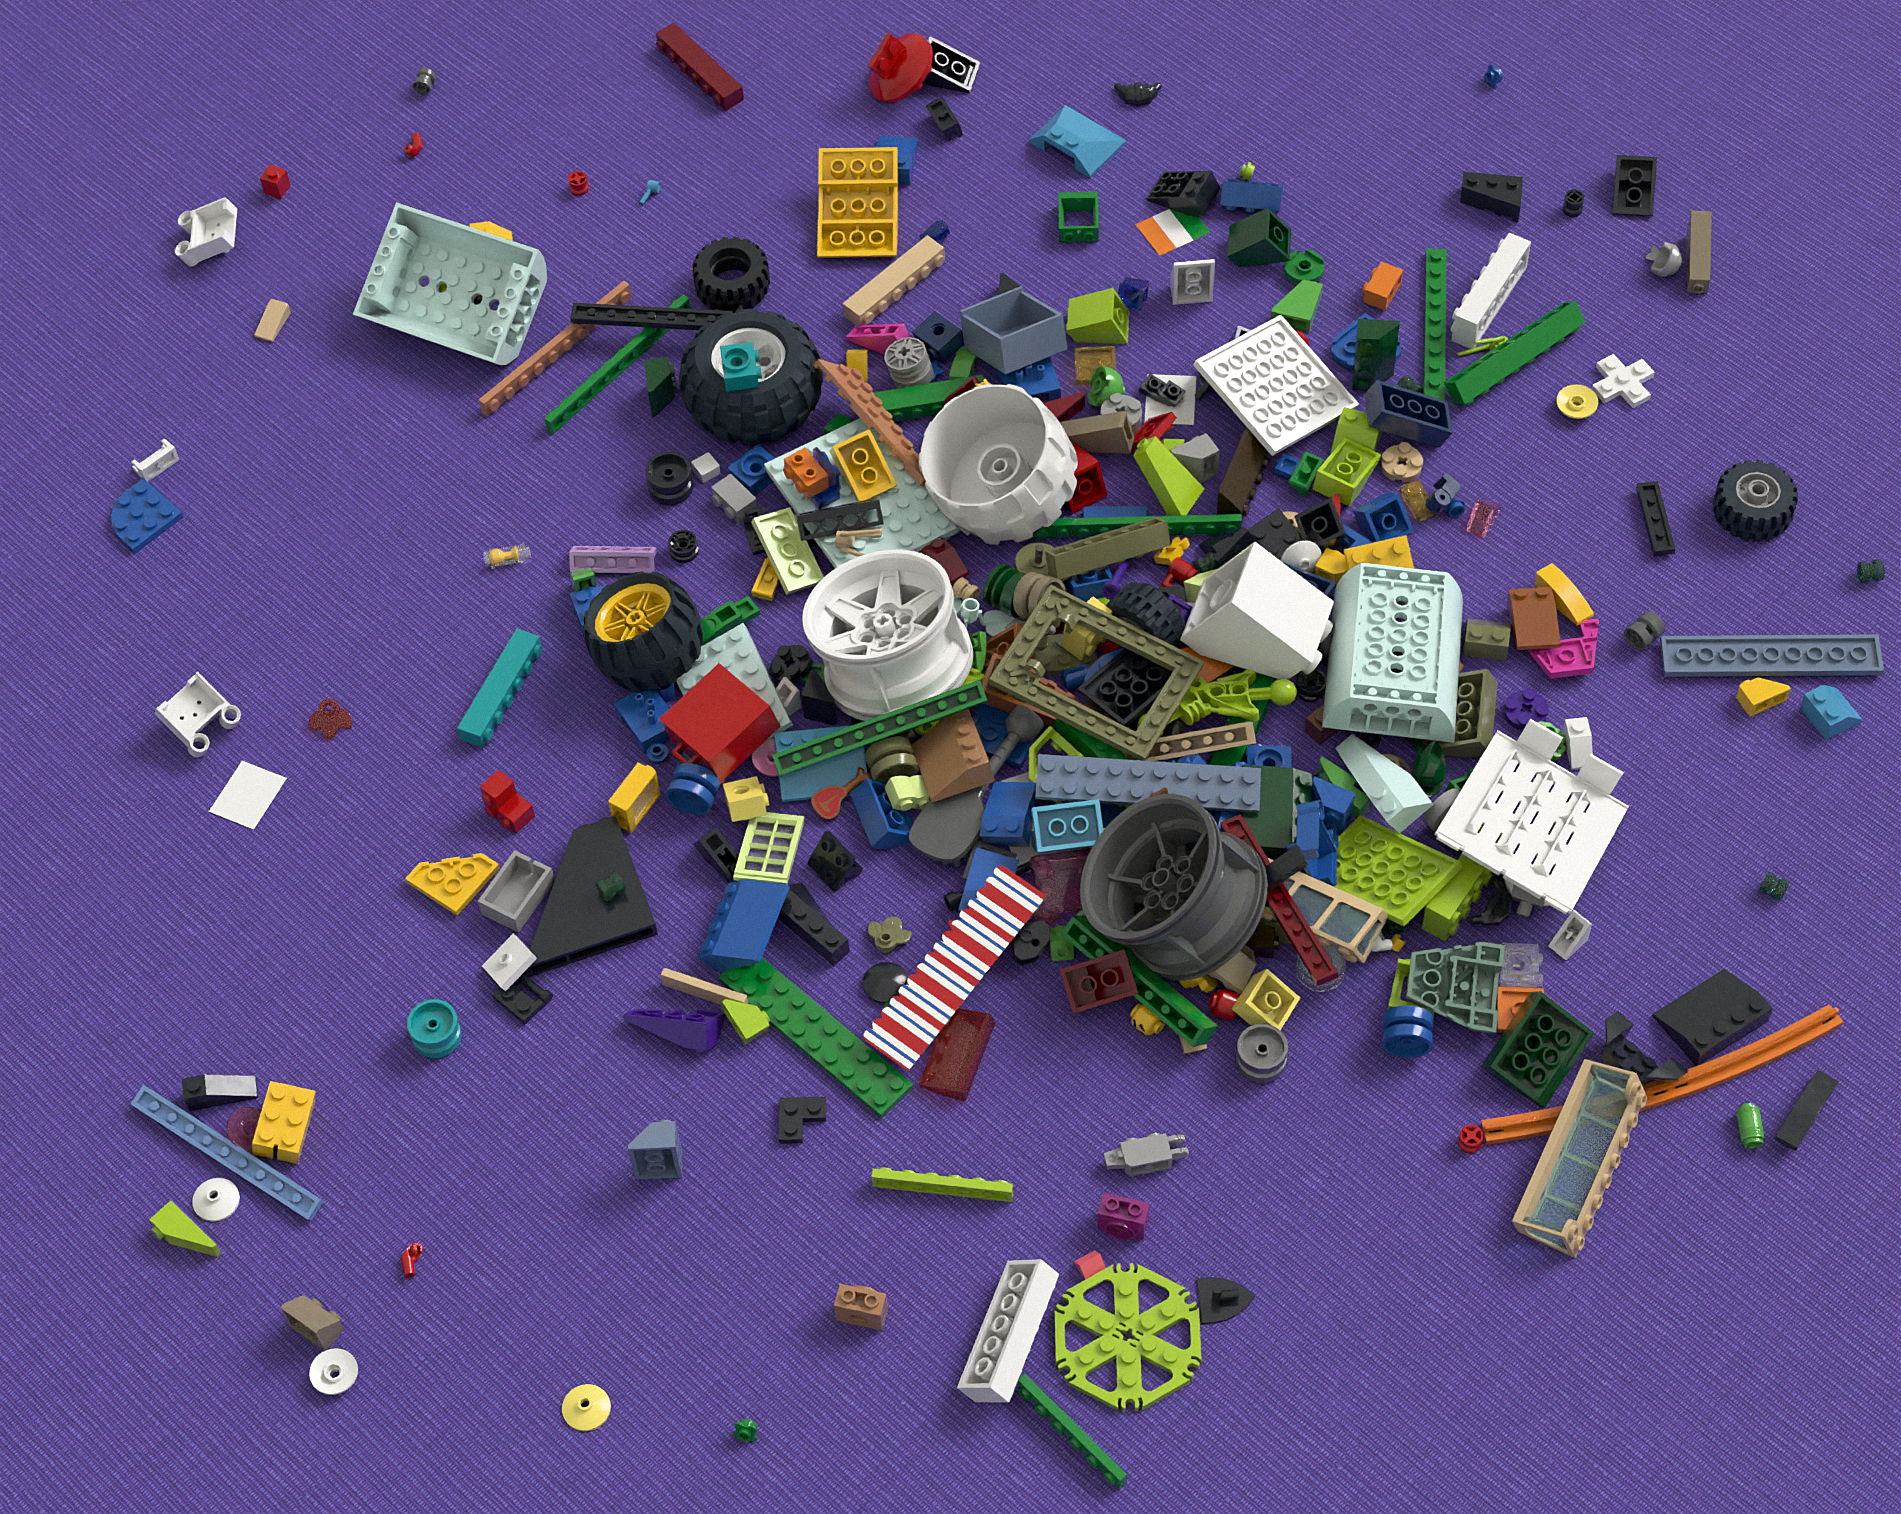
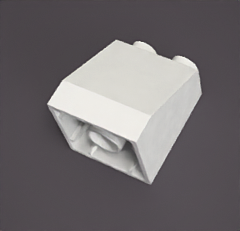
M1254 542L1203 580L1180 640L1202 656L1244 669L1255 670L1257 673L1277 679H1290L1300 671L1305 674L1311 673L1319 664L1322 653L1317 648L1319 643L1332 630L1333 623L1328 618L1334 601L1258 543Z

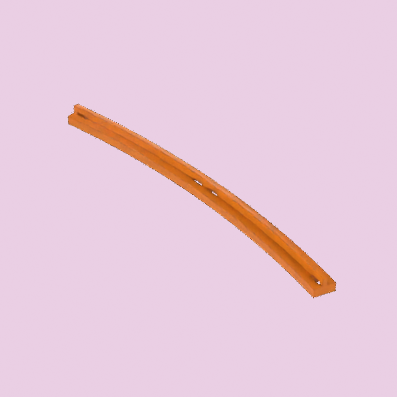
M1829 1004L1761 1040L1704 1064L1687 1069L1689 1072L1676 1081L1658 1079L1643 1084L1642 1087L1647 1095V1101L1639 1112L1725 1083L1814 1042L1843 1025L1844 1021L1838 1015V1008L1833 1009ZM1829 1018H1831L1830 1021H1828V1022H1826L1825 1024H1823L1824 1021H1826V1020H1828ZM1687 1083V1085L1675 1089L1676 1086ZM1619 1091L1592 1098L1586 1112L1604 1121L1622 1117L1628 1105L1625 1092ZM1664 1091V1093H1661V1094H1658V1095H1655V1096H1654L1655 1093ZM1563 1106L1481 1120L1485 1145L1551 1134ZM1582 1119L1579 1128L1595 1123ZM1492 1130H1502L1500 1132L1489 1133V1131Z

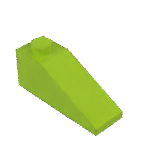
M169 1201L149 1219L153 1226L151 1231L159 1240L164 1238L169 1244L215 1257L221 1255L217 1245L172 1201Z

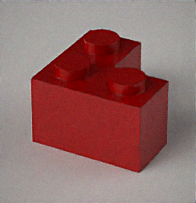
M499 769L480 786L481 799L485 804L484 809L486 813L492 818L496 817L499 819L502 826L507 830L511 829L517 834L535 817L532 804L517 793L514 781Z

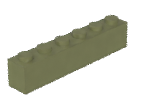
M1154 517L1047 550L1045 555L1048 575L1065 581L1070 576L1085 575L1093 569H1104L1112 563H1121L1132 557L1139 558L1144 556V553L1151 551H1161L1164 547L1170 546L1168 523L1159 517Z

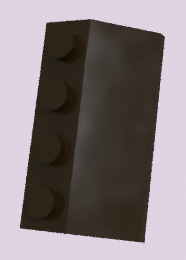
M1248 429L1244 430L1218 491L1217 515L1241 514L1242 519L1244 516L1247 517L1250 510V500L1254 501L1257 489L1255 488L1262 483L1263 469H1267L1269 466L1270 457H1267L1268 451Z

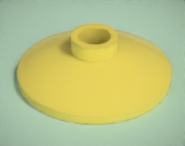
M1583 385L1566 386L1557 396L1556 402L1559 410L1571 418H1587L1598 407V397L1595 392Z
M590 1384L580 1385L572 1389L566 1395L562 1404V1414L569 1426L579 1431H591L600 1427L607 1420L611 1409L610 1400L606 1392L600 1387ZM583 1402H589L587 1407L581 1406Z

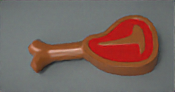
M858 767L856 777L846 785L828 786L818 790L811 798L813 809L824 820L835 819L840 812L841 802L865 779H872L871 775L866 774L863 768Z

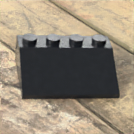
M1125 648L1080 685L1077 690L1096 712L1136 731L1139 718L1148 713L1173 671Z
M1723 969L1661 1008L1652 1016L1691 1062L1698 1066L1767 1023L1773 1008L1758 991L1726 969Z

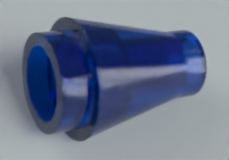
M941 220L932 224L919 237L922 240L928 235L933 240L938 241L947 238L950 231L946 223Z

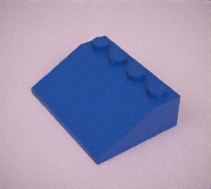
M744 879L728 883L724 889L721 903L717 906L715 918L709 926L706 940L701 945L698 959L716 972L760 963L790 886L787 884Z

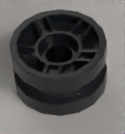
M678 530L669 537V551L675 561L687 563L697 557L699 547L697 537L693 532Z
M1314 669L1309 674L1301 671L1296 681L1297 696L1301 700L1310 703L1317 702L1318 699L1324 697L1326 689L1325 674L1318 669Z

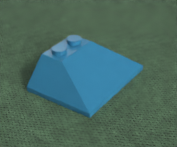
M1066 105L1029 139L1031 144L1043 151L1052 145L1075 158V170L1089 178L1126 144V140Z

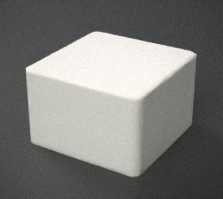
M706 453L691 462L693 472L702 483L720 474L719 464L710 453Z

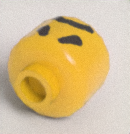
M1141 1002L1134 1007L1130 1014L1132 1025L1146 1036L1153 1033L1158 1034L1165 1026V1023Z

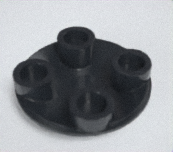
M881 962L875 964L864 975V992L871 999L886 1003V1001H890L894 996H900L899 989L903 985H908V976L904 969L895 963Z

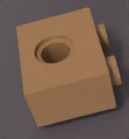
M840 1284L834 1303L836 1321L882 1331L888 1312L887 1294L866 1286Z

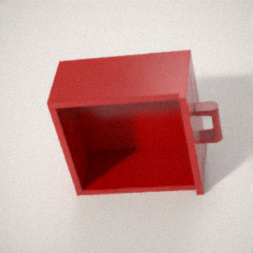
M720 663L659 718L670 739L677 745L672 750V755L681 763L699 764L709 769L719 778L721 784L725 783L724 779L781 727L770 705ZM684 751L691 759L687 761L680 754Z

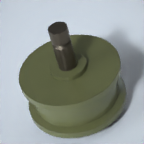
M1031 543L1024 546L1016 555L1015 569L1025 574L1036 572L1044 576H1050L1048 575L1045 551L1054 547L1045 543Z

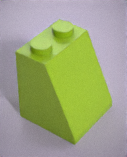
M1114 288L1071 298L1067 308L1068 321L1065 325L1066 332L1077 343L1127 344L1130 312Z

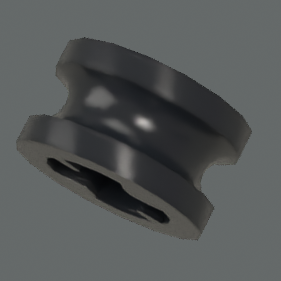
M1362 732L1361 740L1374 749L1380 744L1381 734ZM1372 735L1374 740H1370L1368 736Z

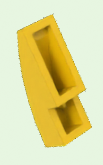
M1553 563L1536 572L1535 585L1537 587H1551L1556 609L1577 626L1594 616V612L1579 590Z

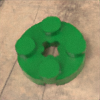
M1299 250L1294 251L1290 254V260L1285 262L1284 275L1295 284H1299L1302 280L1318 282L1324 275L1323 258L1312 250L1300 253ZM1300 266H1308V269H1301Z

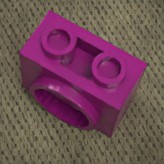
M1103 1192L1098 1210V1230H1103L1110 1236L1118 1239L1131 1240L1137 1238L1144 1240L1149 1221L1150 1203Z

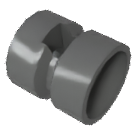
M1646 611L1637 621H1634L1624 630V636L1633 648L1643 651L1653 640L1661 636L1666 628L1664 622L1656 613Z

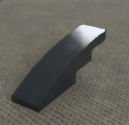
M1817 1070L1777 1133L1775 1140L1796 1151L1839 1081Z

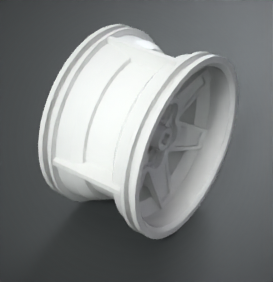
M883 550L856 557L826 575L812 590L805 603L802 618L804 631L813 650L823 659L825 665L824 679L827 689L837 707L856 719L867 721L958 688L969 674L973 662V646L967 629L958 619L955 612L954 594L949 577L943 567L927 555L909 550Z

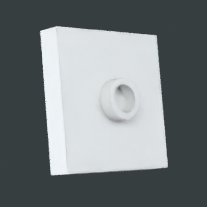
M512 934L482 967L506 991L537 958L515 934Z

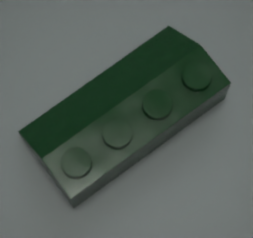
M1358 319L1352 390L1368 391L1377 380L1386 382L1394 376L1400 321Z

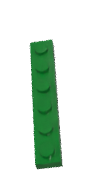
M1024 1373L1018 1379L1017 1391L1025 1401L1030 1400L1035 1405L1036 1412L1043 1418L1047 1417L1052 1422L1051 1425L1054 1430L1060 1435L1063 1433L1069 1439L1068 1442L1071 1447L1077 1452L1080 1450L1086 1456V1461L1094 1469L1098 1467L1104 1473L1103 1477L1110 1485L1113 1486L1115 1484L1121 1489L1127 1483V1474Z

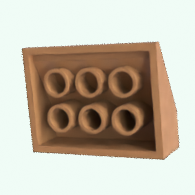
M969 709L944 718L912 745L932 802L995 781L988 757Z

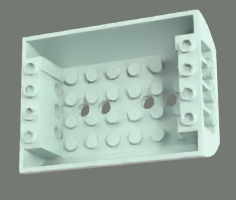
M396 202L353 315L498 365H506L518 357L547 283L545 260L538 249ZM426 277H429V284L425 287H422V280ZM446 283V291L439 293V286ZM482 295L481 303L475 305L474 298ZM495 301H499L498 309L493 311L491 309L492 304Z
M1360 563L1342 576L1334 592L1333 627L1330 634L1322 727L1454 743L1463 598L1458 584L1449 573ZM1403 618L1405 622H1398L1395 619ZM1398 651L1401 652L1403 655L1396 656L1393 654V652ZM1397 668L1401 670V673H1394L1391 669Z

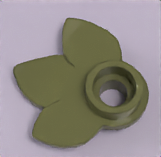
M896 916L886 918L883 923L872 921L868 926L869 936L875 940V946L883 953L893 951L896 945L907 943L912 936V932L902 930V921Z

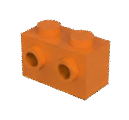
M1381 262L1378 268L1373 269L1369 283L1366 282L1363 286V303L1386 311L1402 283L1403 269Z
M805 447L784 458V475L795 483L798 492L803 493L807 499L829 488L828 474Z

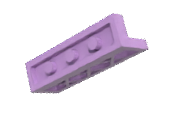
M573 546L569 552L570 572L589 567L594 573L655 572L654 557L656 555V547Z

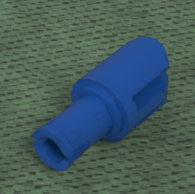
M1085 663L1064 669L1061 672V678L1069 689L1077 688L1083 684L1090 667Z

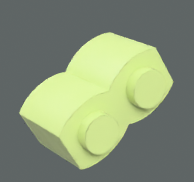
M922 775L912 777L895 776L890 778L884 787L893 809L907 811L911 808L923 810L931 801Z

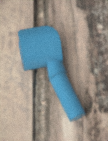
M648 181L646 193L639 201L640 204L643 205L651 192L659 193V181Z

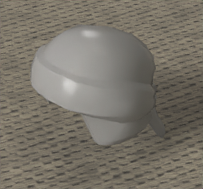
M1664 242L1660 250L1655 245L1652 246V253L1646 256V259L1654 260L1650 271L1660 277L1675 274L1682 263V256L1678 247L1668 242Z

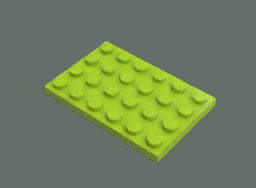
M1360 815L1338 837L1336 885L1333 887L1383 908L1388 914L1387 919L1405 926L1462 869L1460 861Z

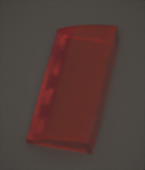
M961 1008L955 1011L938 1034L920 1080V1087L942 1096L966 1101L995 1026V1021L990 1013Z

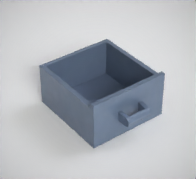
M1022 286L960 310L965 349L1004 374L1067 349L1063 314L1024 292Z

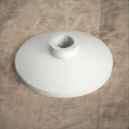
M1299 541L1285 550L1281 562L1312 573L1315 571V565L1322 554L1320 548L1315 543Z
M213 1178L207 1180L195 1191L193 1208L196 1214L203 1220L210 1222L224 1220L237 1209L240 1201L239 1191L235 1184L227 1179ZM218 1194L216 1198L211 1199V1196Z
M336 1348L322 1352L311 1364L309 1372L311 1383L316 1390L323 1394L336 1395L343 1393L353 1385L357 1378L358 1365L351 1353L343 1349ZM339 1372L337 1377H331L333 1373Z

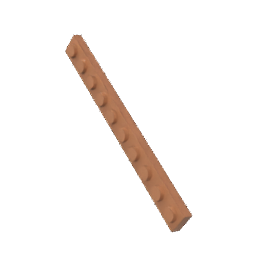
M625 281L621 282L596 304H626L631 298L630 285ZM571 323L479 399L481 412L488 416L496 411L500 405L506 400L511 399L517 391L525 387L534 377L540 375L546 367L554 363L563 353L569 351L580 339L585 338L591 330L599 325Z

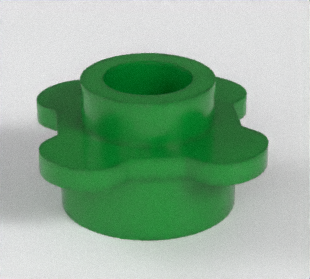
M741 1419L734 1424L736 1429L734 1436L745 1442H755L757 1440L755 1433H757L758 1429L755 1422L749 1419Z

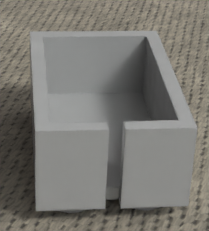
M514 850L479 898L478 904L481 914L519 933L553 886L555 879L552 868L536 860L532 863L530 857Z

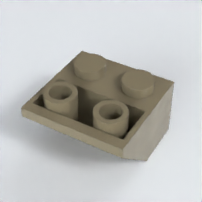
M1244 945L1231 960L1209 973L1212 978L1219 979L1227 989L1234 990L1240 995L1256 966L1254 951Z

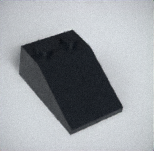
M930 36L927 40L931 44L933 51L932 70L927 74L922 83L928 86L969 93L980 62Z
M1617 155L1613 214L1653 216L1657 157Z

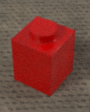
M270 164L260 177L264 194L282 199L291 186L287 171Z

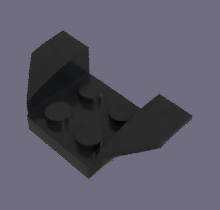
M1619 1011L1606 1018V1043L1603 1046L1600 1058L1609 1066L1637 1073L1642 1085L1652 1079L1676 1081L1689 1072L1674 1058L1669 1059L1658 1067L1652 1058L1644 1055L1634 1043L1629 1042L1625 1037L1634 1024ZM1621 1075L1626 1081L1629 1080L1628 1076Z

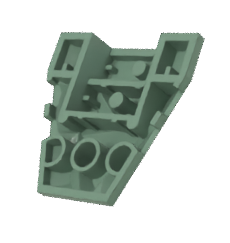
M1477 942L1470 946L1462 947L1457 945L1450 949L1441 950L1437 948L1412 952L1406 998L1472 1031L1496 1034L1498 1011L1495 1010L1499 972L1503 967L1505 945Z

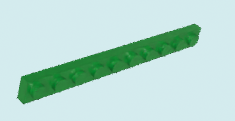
M1426 249L1424 394L1445 400L1447 249Z
M683 294L680 298L674 300L668 308L691 309L690 300ZM645 327L642 332L634 336L624 348L618 350L614 357L606 361L596 373L590 375L586 382L578 386L568 398L562 400L558 407L547 414L544 418L547 431L552 435L556 433L670 329Z
M1241 514L1058 518L1049 527L1042 526L1034 531L1032 538L1092 537L1154 517L1167 521L1169 536L1235 534L1241 529L1242 518Z

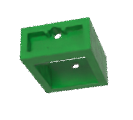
M1058 192L1059 242L1099 241L1098 192ZM1064 211H1093V226H1064Z

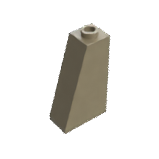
M1691 210L1685 236L1686 286L1689 293H1707L1710 283L1712 211Z
M1126 411L1060 422L1072 444L1076 443L1086 452L1131 453L1134 434Z

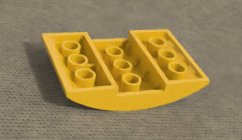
M897 147L819 148L817 257H897Z

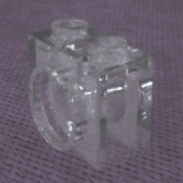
M1502 943L1501 945H1505L1503 967L1500 970V987H1542L1543 973H1539V967H1542L1543 953H1539V944ZM1513 967L1520 968L1521 970H1515Z

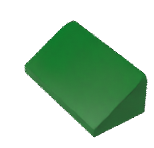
M1305 451L1288 484L1302 496L1307 497L1314 484L1317 470L1324 463V459Z

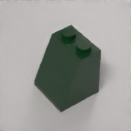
M1266 208L1229 226L1227 257L1238 267L1287 262L1290 260L1291 229L1269 208Z

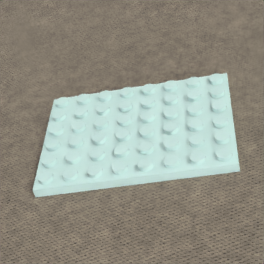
M860 418L764 464L766 472L796 514L858 502L839 472L829 450L832 446L869 430ZM874 427L870 429L897 486L870 498L879 499L884 524L859 529H882V536L855 538L854 546H850L849 549L863 554L883 550L919 552L934 540L942 537L945 539L957 533L955 524L939 509L926 487L920 486L903 466L905 462H901L891 454L893 449L878 439L880 434ZM804 447L826 471L829 477V488L809 499L803 493L798 492L795 483L791 479H787L783 472L784 458ZM876 509L868 510L863 518L868 522L878 521ZM862 511V512H857L856 514H858L859 516H861V514L863 513V511ZM848 514L843 523L847 526H854L859 518L854 514ZM828 518L822 527L828 531L834 530L838 522L833 518ZM812 522L803 523L807 530L810 531V534H813L818 527ZM820 528L817 533L824 532V530ZM836 534L814 538L835 569L857 557L849 553H841V548L836 547L835 544Z

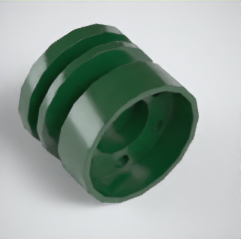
M999 564L990 572L985 580L982 591L983 601L997 610L1001 609L1002 612L1013 618L1020 617L1014 610L1013 597L1017 583L1025 573L1019 572L1007 564Z

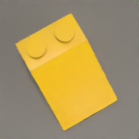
M870 429L832 446L829 450L839 472L858 501L868 500L897 486Z

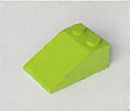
M1345 437L1317 470L1313 490L1330 498L1335 494H1340V503L1350 507L1360 494L1382 454Z

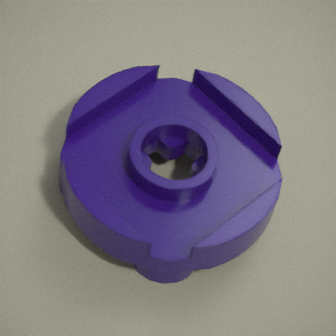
M1527 688L1514 692L1506 699L1504 717L1513 728L1519 729L1520 727L1524 729L1530 719L1537 723L1539 721L1545 722L1549 708L1546 700L1540 694L1536 693L1532 688ZM1529 708L1530 713L1522 712V709Z

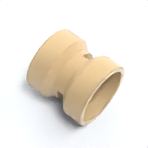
M963 577L958 579L952 588L954 597L957 599L961 598L963 601L968 598L977 600L981 592L979 587L970 585L969 581Z

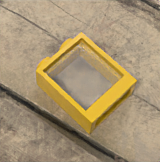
M637 763L608 801L611 817L616 816L620 828L629 833L634 831L661 795L657 773L651 766Z

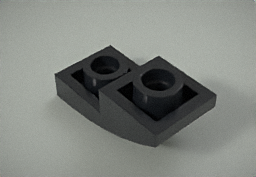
M1151 373L1138 390L1151 399L1173 407L1178 404L1186 393L1184 389L1169 380L1165 383Z

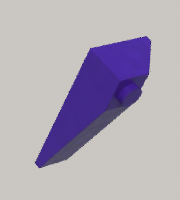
M633 1009L623 1015V1020L684 1048L694 1049V1052L705 1053L717 1044L725 1020V1013L697 1010V1013L683 1014V1010H675L663 1014L662 1010Z

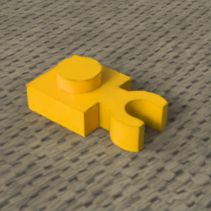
M1178 536L1175 537L1170 546L1164 547L1163 550L1154 556L1156 564L1171 565L1176 557H1181L1184 554L1183 550L1190 546L1188 538L1185 537L1181 541Z

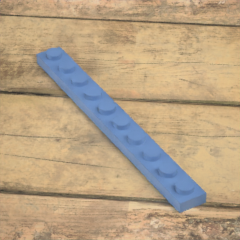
M143 1085L132 1101V1106L306 1219L312 1221L324 1201L149 1087Z

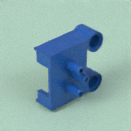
M1051 356L1008 374H1004L993 367L994 375L999 379L1000 385L1011 384L1021 387L1031 397L1048 393L1049 401L1061 398V387L1051 361Z
M669 683L655 691L634 692L614 703L616 715L622 722L626 721L636 735L637 744L643 751V754L647 752L650 745L654 743L664 744L671 740L659 718L669 710L665 702H669L675 697L674 683Z
M1320 800L1298 804L1296 843L1287 844L1286 850L1288 851L1298 845L1308 863L1304 867L1307 875L1335 886L1337 878V848L1339 846L1336 830L1326 829L1322 821L1325 818V813Z

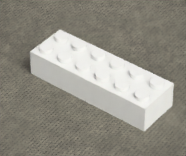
M1511 233L1507 235L1505 240L1501 239L1497 252H1493L1490 256L1488 266L1482 268L1480 278L1474 280L1470 293L1465 294L1461 307H1457L1453 313L1452 319H1454L1450 330L1453 332L1451 341L1470 349L1476 347L1477 344H1474V341L1482 338L1526 270L1531 241Z
M1041 1259L1007 1261L957 1386L961 1392L974 1402H1009L1013 1395L1014 1388L1059 1276L1054 1269Z

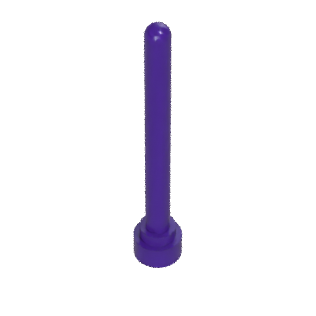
M1132 558L1121 562L1112 580L1104 584L1102 594L1105 598L1111 600L1120 591L1119 583Z

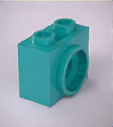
M753 342L720 346L726 392L759 387L758 379L762 378L761 366H756V363L760 362L759 352L754 350Z

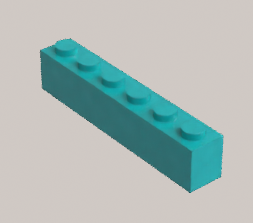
M520 629L515 630L457 727L460 740L484 748L487 741L492 739L495 727L502 722L505 710L512 705L514 695L522 688L526 675L531 673L536 658H539L542 654L543 646L539 636Z

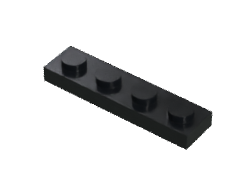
M1658 481L1637 483L1636 490L1653 555L1675 554L1676 548Z

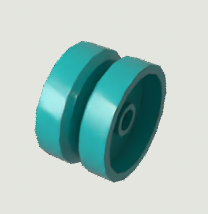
M433 999L421 1002L411 1010L407 1018V1028L415 1049L422 1056L442 1058L451 1054L461 1041L462 1030L454 1008L445 1001Z

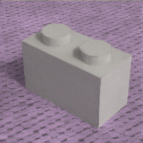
M729 474L711 487L713 503L717 507L720 506L725 511L727 517L734 519L738 524L743 522V519L749 518L745 517L744 513L746 511L758 508L757 498L732 474Z

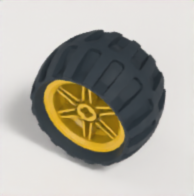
M654 571L651 573L635 572V574L622 576L612 584L606 585L591 600L588 611H585L583 632L586 647L597 668L617 686L625 690L631 689L634 692L655 691L661 689L662 686L676 682L680 676L692 668L694 661L698 660L701 654V646L703 645V628L700 616L687 592L671 578Z

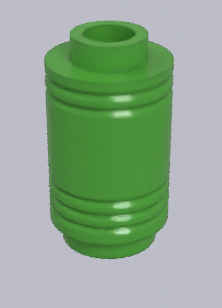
M1752 1103L1742 1104L1736 1110L1741 1143L1748 1149L1761 1147L1765 1137L1760 1109Z

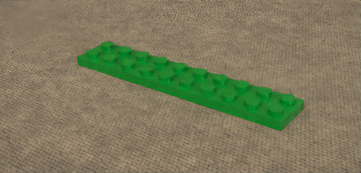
M761 958L760 963L725 970L718 977L719 981L728 989L747 995L748 1004L758 1006L760 1011L764 1010L770 1019L769 1024L881 1119L913 1089V1084L764 958Z

